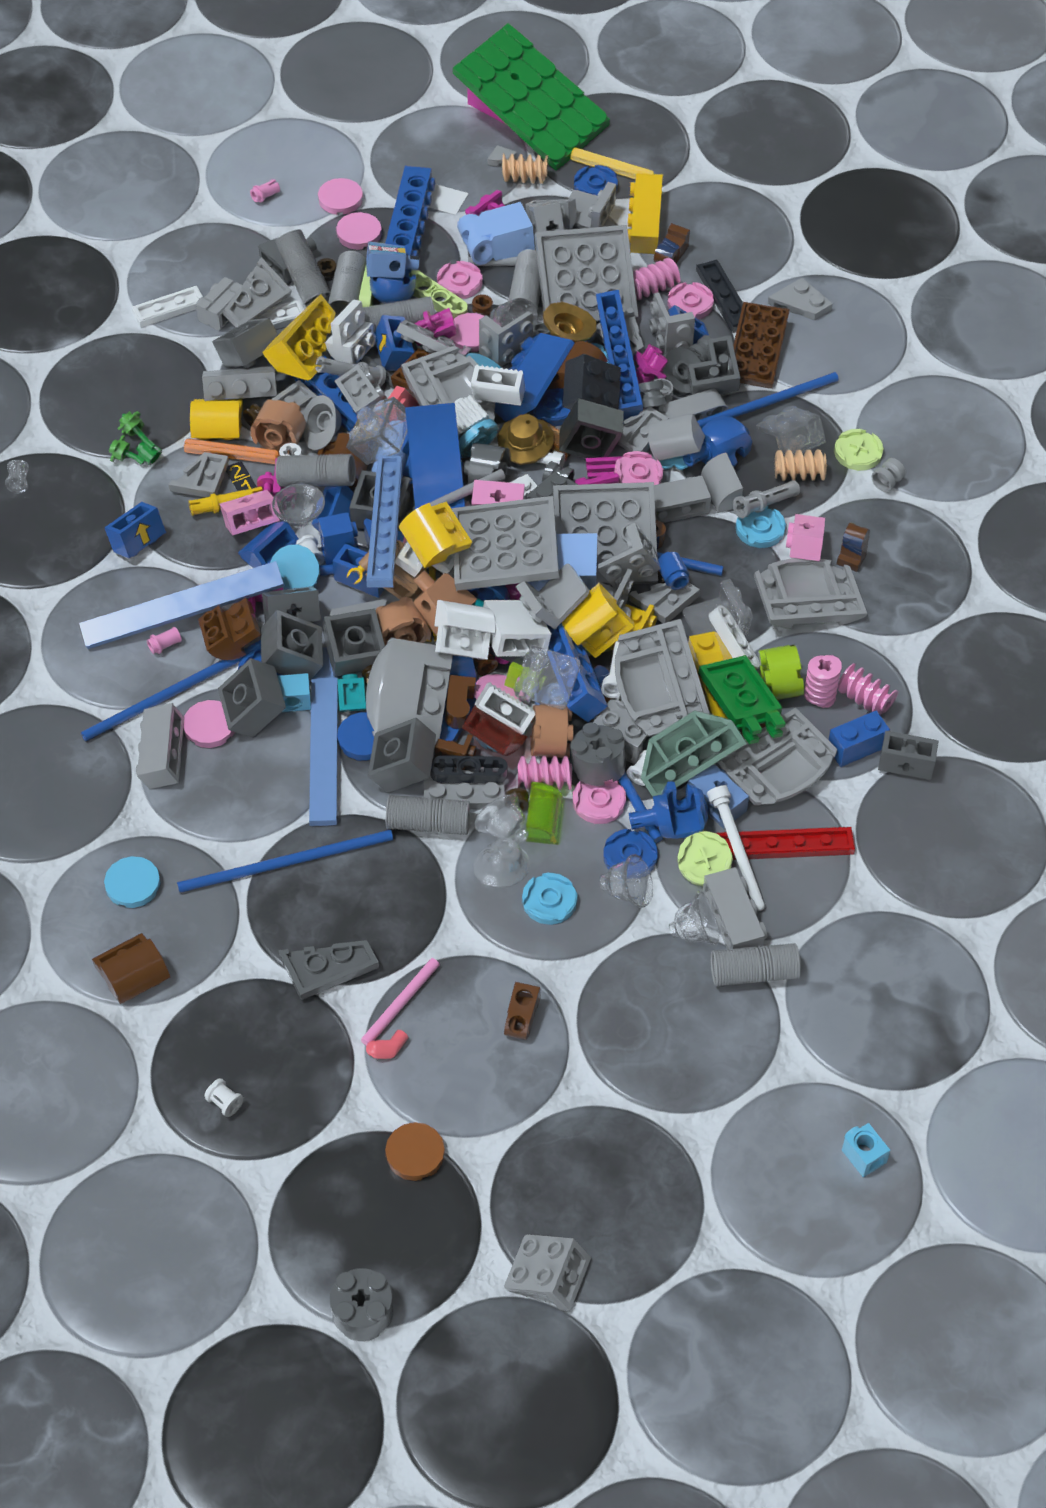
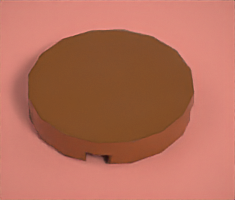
M413 1122L404 1124L393 1131L387 1140L385 1152L387 1162L394 1174L406 1180L417 1181L422 1180L423 1177L428 1175L432 1176L443 1164L445 1148L443 1139L436 1129L427 1124Z

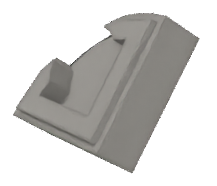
M497 145L488 157V165L499 166L502 163L503 153H505L506 160L509 159L511 154H514L516 159L517 152Z

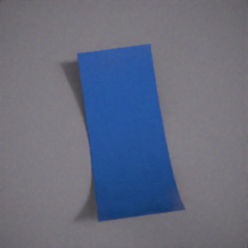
M455 403L405 407L415 509L463 487ZM462 498L449 504L450 508L465 507V499Z

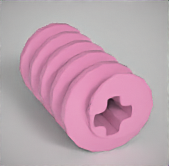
M670 258L633 271L637 300H641L642 294L645 297H649L650 291L653 294L657 293L658 288L664 291L666 285L672 288L674 281L680 283L678 267Z
M820 655L809 661L804 697L811 704L822 708H829L834 704L842 664L838 657Z
M856 663L850 665L839 681L838 691L841 694L846 693L849 699L855 698L856 704H863L865 710H872V712L877 710L879 715L885 713L896 700L898 691L894 690L891 694H888L890 685L886 684L883 688H879L881 679H877L872 683V673L862 677L864 668L861 667L855 672Z
M521 756L518 762V788L521 782H523L526 790H529L532 782H534L536 789L540 790L543 782H545L547 789L551 790L553 783L556 782L558 790H562L564 783H567L569 790H572V764H570L567 756L563 757L561 764H559L556 756H553L550 764H548L546 756H542L540 764L537 763L535 756L531 757L529 763L526 762L524 756Z

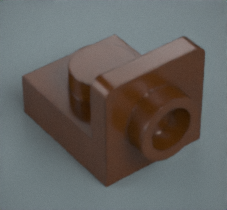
M470 734L467 735L464 745L438 739L435 744V757L476 756L477 746L474 745V735Z

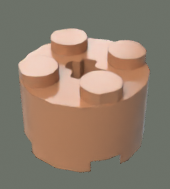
M267 400L251 427L253 442L255 444L259 442L266 449L278 451L287 443L298 444L306 428V421L300 412V406L294 402Z
M403 597L399 601L376 608L385 646L391 638L425 643L427 639L430 640L431 630L415 606L412 598Z
M533 705L532 709L535 712V716L531 721V756L540 758L542 756H546V758H553V756L563 758L567 756L569 758L570 743H567V741L573 740V725H569L568 721H571L572 711L566 705Z

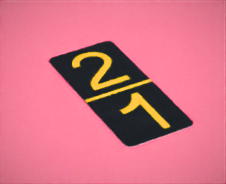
M242 461L227 467L226 473L237 491L257 488Z

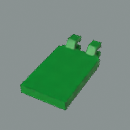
M746 655L699 666V676L727 718L734 722L737 729L742 728L743 737L749 745L759 742L760 738L756 734L762 732V728L759 725L761 723L766 724V730L773 739L783 736V731L780 728L785 727L786 723L781 716L782 706Z

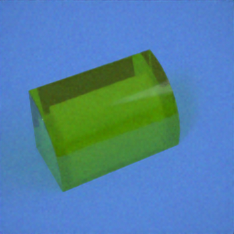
M532 782L526 823V842L556 845L559 843L564 799L562 793L551 785L539 782Z

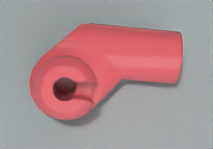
M397 1030L390 1040L370 1041L366 1046V1052L369 1056L376 1059H392L397 1055L409 1037L404 1031Z

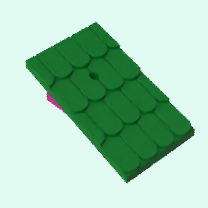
M509 23L453 67V74L467 87L468 104L509 126L544 160L546 155H548V164L555 171L571 159V153L574 148H584L610 125V118L607 117L606 113L585 96L583 90L556 69L554 63L534 48V44Z

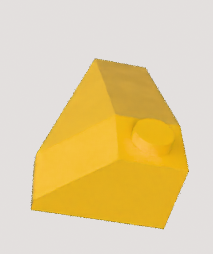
M319 295L262 352L277 372L309 381L317 373L315 367H321V365H316V361L326 351V338L331 333V322L334 320L336 312L325 298Z
M713 631L689 636L688 644L697 674L699 666L732 658L717 632ZM698 674L708 710L715 716L728 719Z

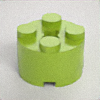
M795 644L758 651L761 664L759 665L760 676L765 680L766 685L777 700L804 695V682L800 673L802 668Z

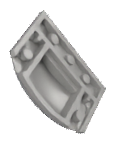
M452 346L401 364V368L409 389L414 393L420 406L454 403L457 399L465 398L469 395L473 397L471 381L474 368L478 365L475 360L470 356L465 357L457 353L459 348ZM476 400L489 415V419L494 420L495 402Z
M793 558L771 563L768 565V569L761 574L759 570L756 571L754 578L769 623L791 629L792 625L838 622L840 626L866 617L867 611L850 566L844 564L842 570L831 566V560L820 559V561Z
M681 619L619 635L618 642L620 643L615 655V676L618 691L630 717L644 730L647 736L650 737L658 734L694 710L710 714Z
M391 638L387 642V645L375 659L367 684L366 712L367 718L374 729L372 731L373 736L379 731L417 718L436 734V744L440 738L453 655L435 652L436 645L396 638Z
M796 707L782 716L786 723L785 727L780 728L783 731L782 737L773 739L765 726L762 728L761 733L756 734L760 738L758 743L749 745L747 742L715 763L719 769H723L728 777L749 796V800L754 805L778 803L800 794L815 784L826 773L833 757L836 756L837 748Z

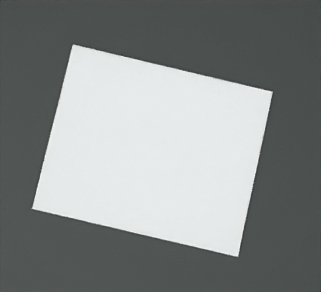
M435 184L434 192L431 191V206L428 207L456 215L469 193Z

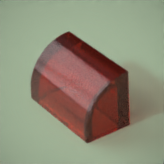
M476 705L462 726L464 730L504 756H509L517 751L528 737L480 710Z

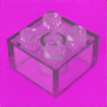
M391 397L369 407L362 408L357 414V421L349 434L350 438L346 448L366 465L377 461L378 456H391L399 453L408 432L405 406L395 397Z

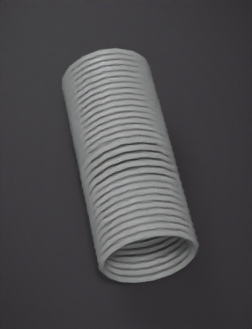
M292 230L278 237L275 241L276 246L303 305H310L319 295L326 298L330 291L302 230Z
M523 250L517 256L508 301V310L516 317H520L527 311H530L533 316L537 312L541 285L536 250Z
M356 251L343 252L338 258L328 302L336 312L335 318L353 299L359 300L366 258Z
M429 296L363 307L365 313L364 322L373 323L374 333L382 315L405 317L406 321L414 324L424 319V311L428 310L431 315L435 314L433 301Z
M351 454L280 455L276 461V479L280 487L352 486L355 482L356 467L354 457Z
M391 794L388 796L385 820L387 829L468 834L470 821L469 800L461 801L437 798L436 800V798L433 799L431 797L391 796Z
M788 943L785 945L752 946L732 950H713L711 952V971L714 985L717 987L740 983L748 984L751 982L761 983L762 981L799 979L801 963L798 946L796 943Z

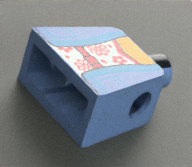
M368 242L366 258L367 277L404 278L405 269L418 270L419 256L406 255L404 246Z

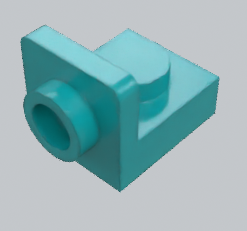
M347 674L342 676L343 679H337L340 712L366 710L364 677L358 678L357 674Z

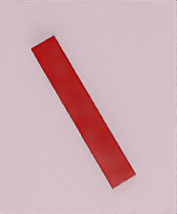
M852 827L738 832L748 859L854 855L855 852ZM727 832L716 833L726 840L733 860H737Z

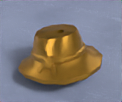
M565 302L551 303L543 312V323L552 336L570 339L575 344L576 341L590 340L596 333V320L588 311Z
M529 414L519 415L504 423L497 435L498 446L510 449L511 462L519 465L537 462L548 455L554 444L552 429L545 421Z

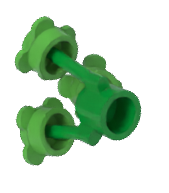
M130 411L127 414H122V418L119 420L120 426L117 428L118 430L122 428L124 435L134 436L137 434L142 439V442L136 449L139 452L138 455L129 451L130 443L126 442V436L122 435L119 440L115 439L110 444L111 462H114L115 459L123 461L128 456L136 460L140 465H143L145 461L152 465L162 454V450L141 431L144 423L138 411L133 414Z

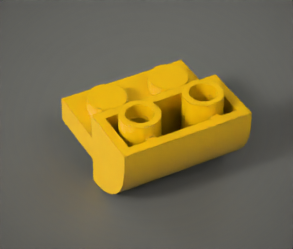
M194 399V401H191V438H198L199 440H209L211 438L233 440L240 438L243 410L242 399L210 401Z
M447 501L431 506L430 503L424 504L407 515L399 525V529L424 568L446 561L449 555L468 549L473 543Z
M600 583L589 591L584 601L562 622L572 640L577 645L582 644L595 658L618 640L619 635L626 634L634 627V621L617 605L616 599Z

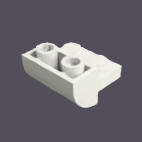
M353 299L331 322L332 336L325 344L330 355L337 361L357 364L376 342L373 323L364 322L365 313L362 301Z
M437 600L434 626L438 627L435 652L482 660L488 659L490 634L495 633L493 611L485 607Z

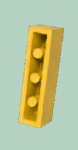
M636 173L635 182H631L630 196H634V198L629 199V211L633 213H628L627 227H632V229H628L629 243H631L630 253L655 254L659 237L663 175Z

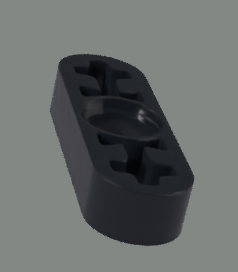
M437 756L432 759L430 776L438 783L486 784L494 782L498 784L506 780L508 764L506 760L497 756ZM472 766L476 771L467 774L462 771V768ZM440 767H444V771H439ZM493 768H499L498 772H493Z

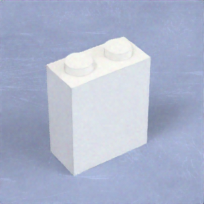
M484 600L483 607L490 608L495 617V633L490 634V643L496 656H547L551 633L544 621L538 623L529 614L531 609L526 607L521 600Z

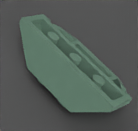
M694 710L649 739L641 780L652 797L661 795L667 782H675L676 787H678L747 742L732 720Z

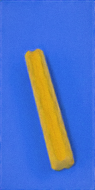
M574 148L571 153L572 161L595 167V165L605 166L614 171L615 174L636 179V173L654 174L653 170L579 148Z

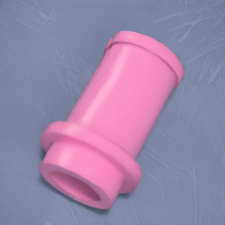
M272 179L260 186H253L250 190V195L254 202L261 203L265 198L279 193L280 187L278 182Z
M172 627V629L159 635H150L147 645L153 654H160L163 649L180 643L182 639L177 628Z

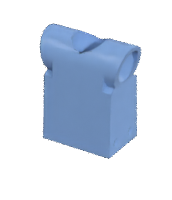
M521 202L481 212L480 216L475 214L464 215L457 223L458 231L467 245L468 252L475 264L483 265L491 261L492 258L502 260L517 257L523 250H535L533 225Z
M597 533L556 534L559 570L565 564H570L590 591L596 586ZM551 579L527 583L540 591Z

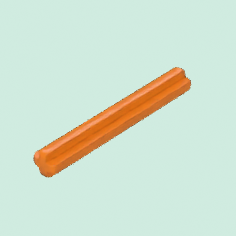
M187 438L184 443V451L192 454L202 455L204 452L228 456L230 459L275 464L276 458L279 457V451L274 449Z

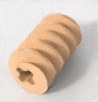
M503 153L502 175L505 182H508L510 176H512L513 182L517 183L520 176L522 183H526L528 177H530L531 183H535L537 177L540 184L544 183L547 178L548 155H546L544 162H542L540 155H537L536 160L533 161L531 154H529L527 160L524 161L522 154L519 155L518 160H515L514 154H511L509 159L506 160L505 153Z
M817 449L814 456L811 450H806L804 457L801 450H796L794 456L791 450H787L785 456H783L781 450L776 451L775 478L780 474L782 480L785 481L787 475L790 474L792 481H795L797 474H800L802 481H805L807 474H810L812 481H815L816 475L820 474L821 479L825 480L826 454L822 455L821 450Z

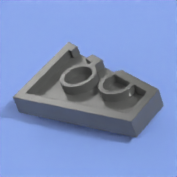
M367 940L337 943L327 948L315 949L314 946L304 947V950L289 952L288 949L278 950L279 957L301 1000L379 968V962Z

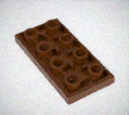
M743 302L733 344L741 384L773 388L790 309Z

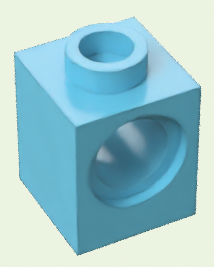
M308 673L277 676L286 706L282 712L311 710Z
M869 1123L861 1128L856 1126L845 1134L842 1151L862 1177L867 1176L887 1163L890 1149ZM865 1145L869 1147L870 1150L863 1151L858 1146Z

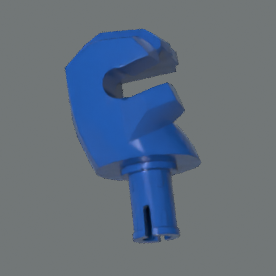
M717 417L702 428L705 438L700 452L687 454L682 457L687 466H693L699 461L707 464L717 455L727 453L734 468L737 465L736 450L743 457L751 450L752 439L750 432L746 426L733 417Z
M667 782L662 794L653 796L654 806H652V809L628 813L631 829L656 825V827H659L662 837L673 839L686 838L695 833L702 832L707 823L709 811L703 791L687 784L685 799L677 800L675 782Z

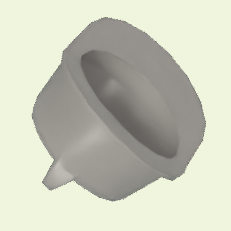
M316 396L306 406L304 412V419L306 421V428L304 430L305 444L314 451L321 450L332 441L334 435L340 429L342 420L340 412L335 408L334 402L327 396Z

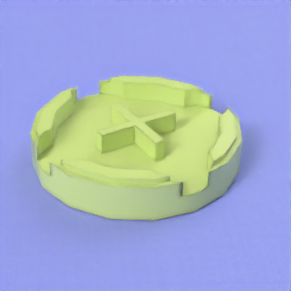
M850 429L839 436L835 443L834 453L839 463L846 468L857 471L868 470L875 467L881 461L883 444L874 433L871 435L863 429Z
M702 831L687 837L681 844L677 856L678 868L684 878L692 884L703 886L705 875L731 869L733 860L726 840L718 834L708 831Z

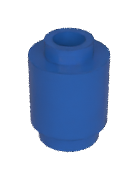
M677 552L662 554L658 560L661 567L659 571L666 585L673 590L684 588L689 583V572Z

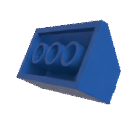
M540 333L534 338L528 337L521 345L523 350L512 359L511 364L513 366L510 368L513 371L517 370L519 372L521 370L523 372L525 391L522 404L520 406L495 402L494 412L505 422H508L536 408L573 347L574 342L570 339Z

